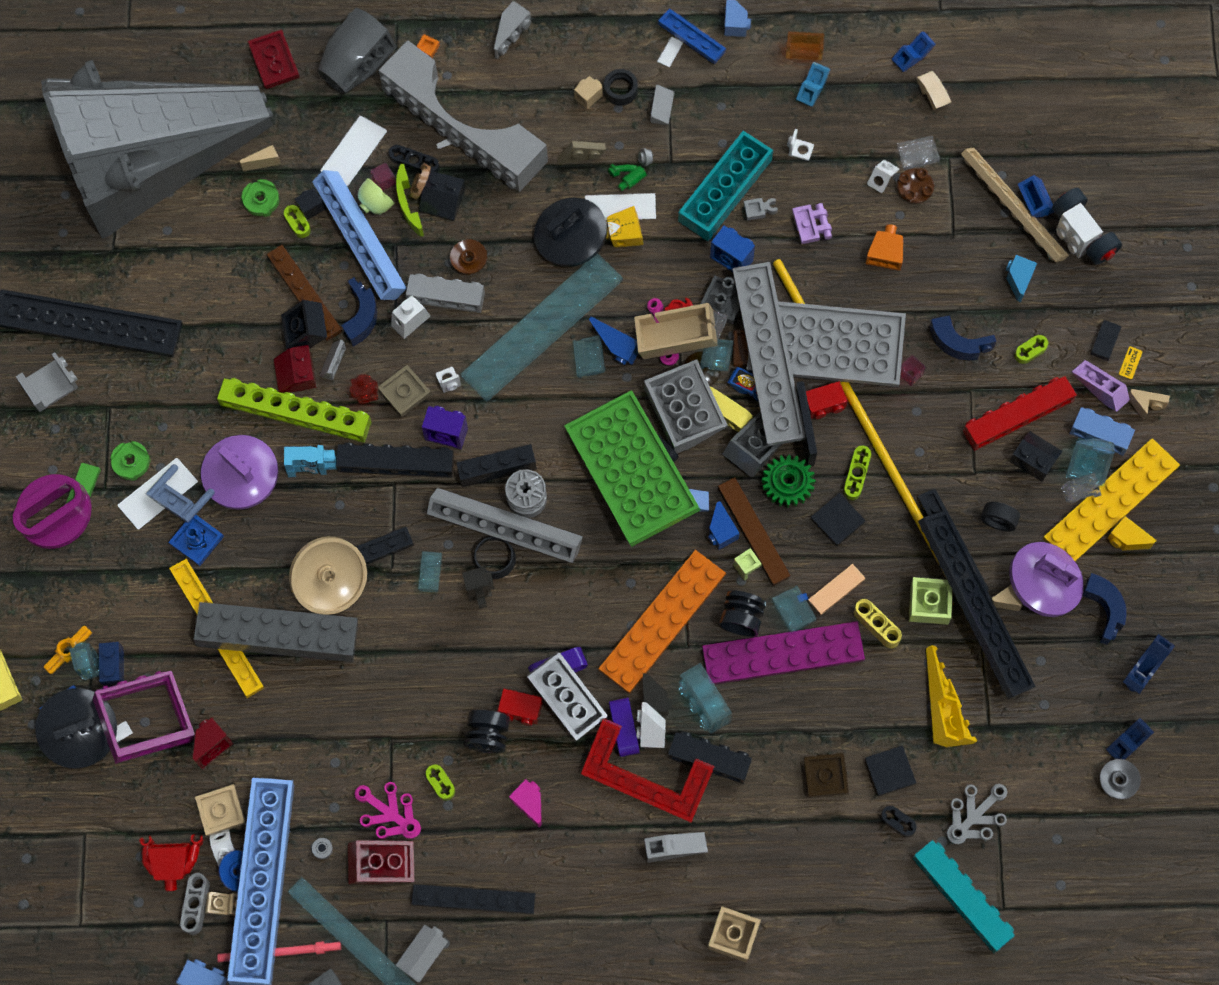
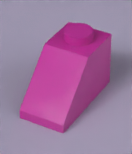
M525 780L509 798L532 822L540 827L542 825L540 787L533 781L529 783Z

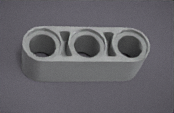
M195 873L189 877L180 921L181 928L190 935H196L202 929L207 893L210 887L208 879L200 873ZM198 879H203L202 887L196 889L194 887L195 882ZM199 899V906L196 909H191V902ZM190 920L196 921L193 929H187V923Z

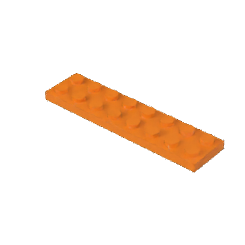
M695 550L598 668L599 671L630 694L726 576V572Z

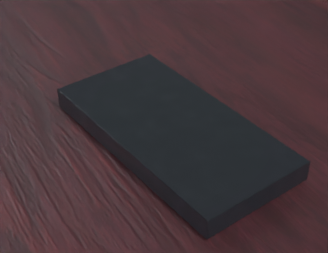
M801 381L796 382V393L806 437L802 441L807 465L814 466L817 448L805 384Z

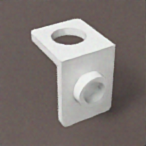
M795 129L793 136L789 137L787 147H790L789 156L809 161L814 144L798 140V130ZM800 146H805L808 148V152L800 154L797 149Z
M883 160L875 166L867 184L883 193L890 178L899 171V168ZM875 176L882 177L883 185L878 186L875 184Z
M453 367L436 373L443 393L453 391L461 386L459 375H456ZM445 374L452 375V377L442 380Z
M228 829L210 835L211 848L219 867L222 858L229 852L235 851L231 842L230 831ZM225 835L222 839L215 840L217 837Z

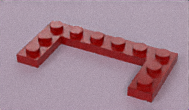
M604 718L581 774L692 822L715 766L696 758L682 793L674 792L608 763L622 726Z

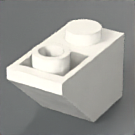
M642 702V710H638L637 722H641V727H637V739H641L640 747L664 748L666 720L648 703Z

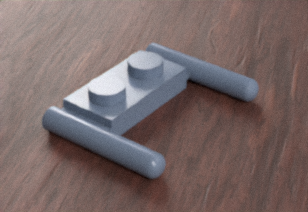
M173 464L150 488L146 495L180 519H183L186 523H189L215 494V491L211 488L208 489L194 504L191 500L166 484L178 470V466Z

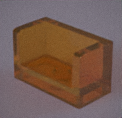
M788 31L786 58L822 60L824 33Z

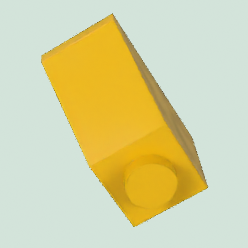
M1126 516L1107 538L1112 546L1117 549L1120 548L1122 551L1150 549L1156 542V539Z

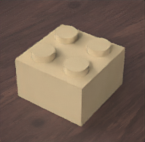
M721 906L708 949L747 963L761 920Z

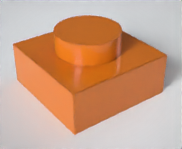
M423 35L416 47L433 58L440 46V42Z

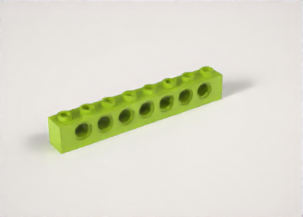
M224 378L217 398L220 406L365 443L371 425L370 416L363 411L353 412L344 406H339L338 408L328 402H315L309 397L299 398L290 392L280 393L270 387L266 389L260 388L257 384H245L235 378L230 380ZM239 393H245L243 397H237ZM263 397L262 401L255 402L256 398ZM275 402H281L279 406H273ZM294 406L299 407L297 411H291ZM317 411L315 416H309L310 412ZM329 416H336L332 421L327 420ZM349 420L354 421L350 426L345 425Z

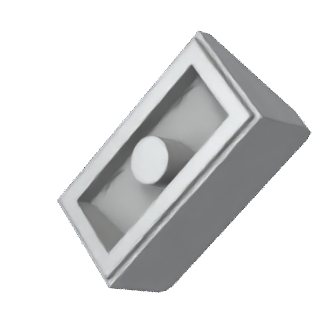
M656 85L651 123L669 125L674 91Z
M343 340L332 344L320 377L328 380L334 379L346 350Z

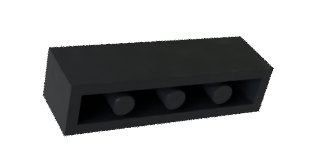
M531 444L456 462L462 487L511 476L519 470L537 469Z
M684 731L675 733L668 753V759L691 767L697 758L715 766L712 774L741 784L745 782L752 758L746 752L738 751L736 753L731 751L728 746L722 744L718 746L713 745L710 740L705 738L695 739L690 733Z

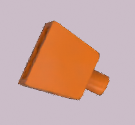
M886 225L885 232L877 231L869 249L866 264L901 270L903 262V236L896 234L897 227L895 225Z

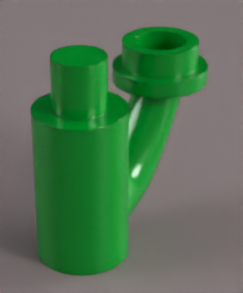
M611 164L607 169L613 178L620 175L619 172H630L622 178V183L618 185L621 191L626 188H632L647 176L641 166L637 167L631 164L619 166Z

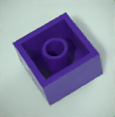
M428 406L422 430L426 441L462 450L468 426L466 416L459 411H446L440 406Z

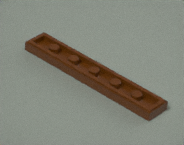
M736 478L719 485L720 493L756 557L761 562L772 585L775 586L790 578L791 575Z

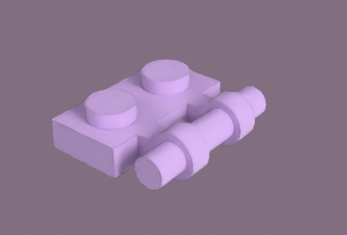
M822 203L816 205L817 210L812 211L811 205L792 209L801 244L819 241L820 233L824 234L826 240L832 238V228L828 224V214ZM816 218L820 220L821 225H816Z

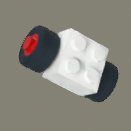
M1073 188L1063 193L1052 206L1053 211L1060 219L1056 229L1057 235L1066 242L1069 251L1075 254L1077 258L1087 253L1095 265L1101 264L1113 258L1122 247V243L1113 232L1101 236L1103 231L1084 208L1088 202L1087 197L1079 188Z

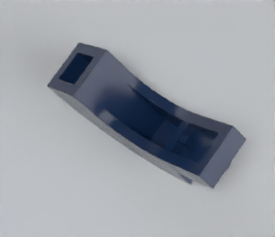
M353 277L348 280L350 290L360 303V308L355 317L341 326L343 333L354 347L370 335L375 327L378 312L372 290L370 288L366 290L363 284L357 282Z
M950 315L931 319L929 328L935 343L943 352L951 357L960 360H978L980 352L987 353L995 347V335L977 339L961 337L954 330Z
M1091 573L1082 596L1098 602L1104 608L1107 622L1100 643L1108 645L1111 640H1115L1118 629L1121 630L1125 625L1127 616L1126 605L1120 591L1110 581Z
M1158 634L1126 676L1123 683L1126 684L1129 690L1140 694L1175 646Z

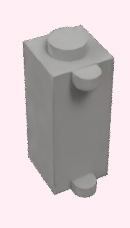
M424 925L395 966L416 982H420L448 942L442 937L444 933L435 926L431 929Z

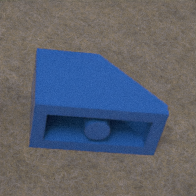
M719 501L715 507L708 538L713 546L716 545L718 550L738 540L740 533Z

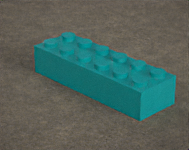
M742 131L678 212V222L709 241L770 164L773 157V149L745 131Z

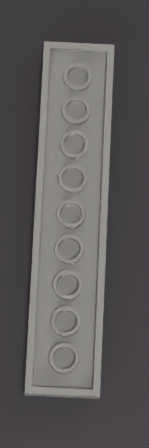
M770 262L733 268V276L767 446L805 440L806 437Z

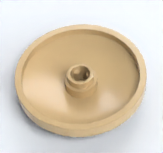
M331 536L317 538L301 548L296 554L289 572L290 588L296 600L309 611L324 615L336 614L352 606L362 594L367 580V567L360 551L350 542Z

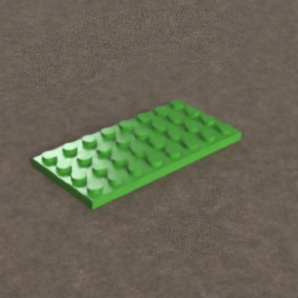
M632 390L564 425L631 547L701 511Z

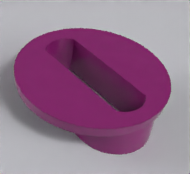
M60 474L40 477L30 483L20 495L13 513L14 526L35 546L46 549L66 546L75 541L84 532L89 523L92 510L89 494L83 485L71 477ZM71 489L75 490V498L33 527L27 528L26 522L28 518Z

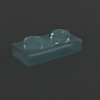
M422 551L419 591L439 592L442 553Z

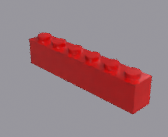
M1066 376L1061 378L1055 377L1048 382L1049 384L1043 387L1042 385L1037 386L1031 393L1027 395L1025 393L1021 394L1015 401L1011 403L1005 402L999 406V409L995 411L989 410L977 420L976 418L969 420L965 425L963 433L973 450L976 451L1074 402L1077 394Z

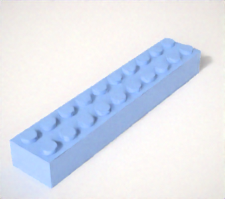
M252 778L228 973V983L230 985H272L294 794L292 780Z

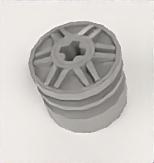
M527 469L519 470L509 477L505 490L510 510L514 514L526 518H533L539 515L547 503L546 486L542 476L535 471Z

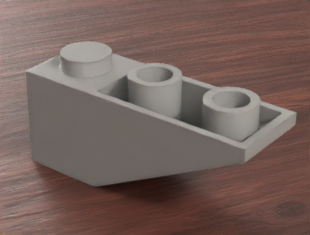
M515 1L505 9L501 16L494 46L496 59L504 55L510 44L516 42L520 33L528 29L531 24L530 12Z
M704 832L663 835L644 839L648 863L708 853Z

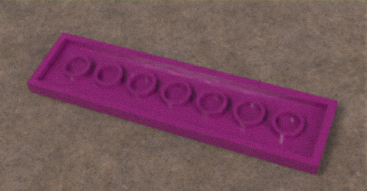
M858 621L702 646L709 685L865 661Z

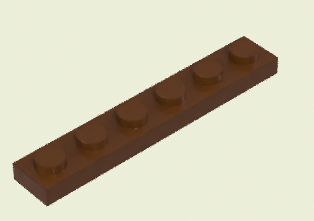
M280 245L267 253V257L299 302L309 300L322 303L327 330V338L325 340L329 341L342 333L341 327L284 246Z

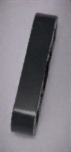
M393 145L389 149L390 160L398 165L404 164L407 168L422 172L420 166L424 164V160L425 164L429 166L432 163L434 164L430 171L439 172V162L435 157L401 145ZM399 151L401 155H397V157H395L394 153L397 154ZM415 156L419 158V162L412 164L409 162V159Z

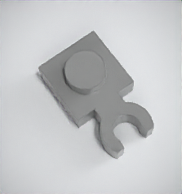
M762 198L744 201L747 221L765 218L766 212L776 214L778 208L770 207V205L776 204V199L771 198L764 203Z

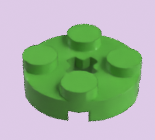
M261 179L253 184L249 183L242 192V201L245 209L255 216H270L279 204V193L275 185L267 180ZM264 195L265 199L263 201H258L256 198L257 196Z
M138 442L121 443L111 454V466L114 472L119 477L131 481L141 477L148 470L151 462L147 450ZM135 457L134 463L128 465L126 459Z

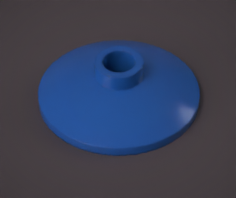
M243 851L229 852L222 858L219 865L220 879L232 891L238 892ZM233 869L237 871L236 876L233 873Z

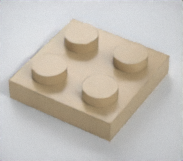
M234 784L195 797L206 836L246 824Z

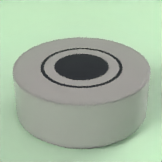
M319 838L314 841L312 852L317 858L326 859L332 854L333 846L328 839Z

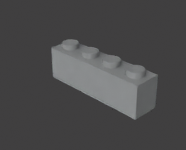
M410 274L406 291L407 299L413 296L423 305L481 313L485 295L484 285L478 282L465 283L459 279L445 280L439 276L432 278L426 277L423 274Z

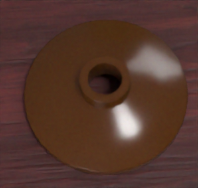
M462 240L452 248L450 261L458 272L474 274L485 266L487 251L476 240ZM472 258V261H466V259Z

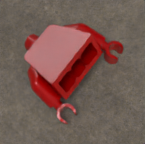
M191 835V846L190 843L154 844L151 836H149L147 844H145L143 837L140 839V844L144 847L142 848V864L148 873L153 875L154 880L165 881V891L177 890V880L184 879L186 874L192 871L198 859L200 846L204 842L202 835L198 842L194 841L195 835Z

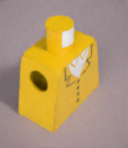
M635 206L607 217L608 230L606 239L611 238L614 247L644 245Z

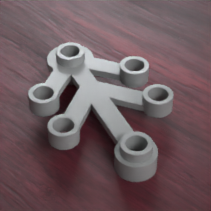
M968 785L964 790L967 801V819L962 824L960 810L963 808L962 800L954 799L950 804L953 812V825L949 827L947 837L954 844H961L966 838L982 839L984 841L992 838L993 832L990 828L986 827L981 831L968 830L973 824L1002 827L1007 822L1006 816L1001 813L996 816H982L996 801L1005 799L1007 789L1004 785H994L990 790V796L976 810L975 795L977 794V788L974 785ZM972 788L974 790V794L970 795L967 792V789ZM996 789H1001L1003 794L998 795ZM958 802L960 804V808H955L953 806V803ZM997 817H1002L1004 822L998 823ZM955 830L961 832L960 837L954 835ZM983 831H988L990 837H984Z

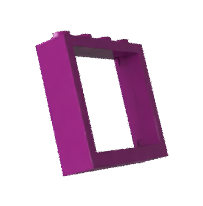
M172 670L167 672L158 671L149 677L140 676L131 682L121 681L116 686L109 688L108 686H103L102 689L96 690L94 693L93 701L115 764L192 742L195 736ZM165 684L182 731L119 749L103 701Z

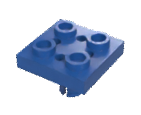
M195 515L189 523L185 522L168 543L200 566L223 539L224 535Z

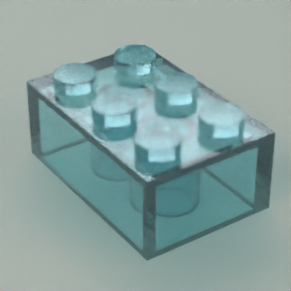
M701 663L680 674V682H678L680 686L678 689L683 697H688L690 701L689 707L694 714L697 713L701 719L699 723L704 731L708 730L712 734L731 722L732 712Z

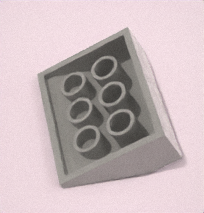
M697 360L644 381V389L670 446L676 453L690 449L728 427Z

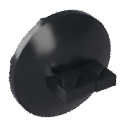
M578 197L561 199L547 207L538 218L534 229L535 244L542 257L556 266L574 267L582 265L595 257L603 247L607 237V222L600 208L593 202Z
M81 688L67 689L52 696L42 706L36 720V739L42 752L52 762L66 768H84L99 762L109 753L110 747L93 701L94 691ZM103 701L116 738V715L111 705L107 701Z

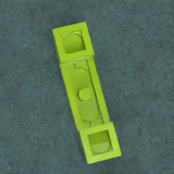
M400 164L396 181L400 207L409 226L416 234L422 237L424 233L418 212L410 214L404 189L410 188L405 166Z

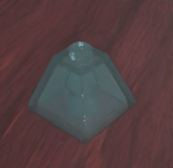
M1097 438L1076 441L1066 477L1104 486L1115 452L1114 443Z

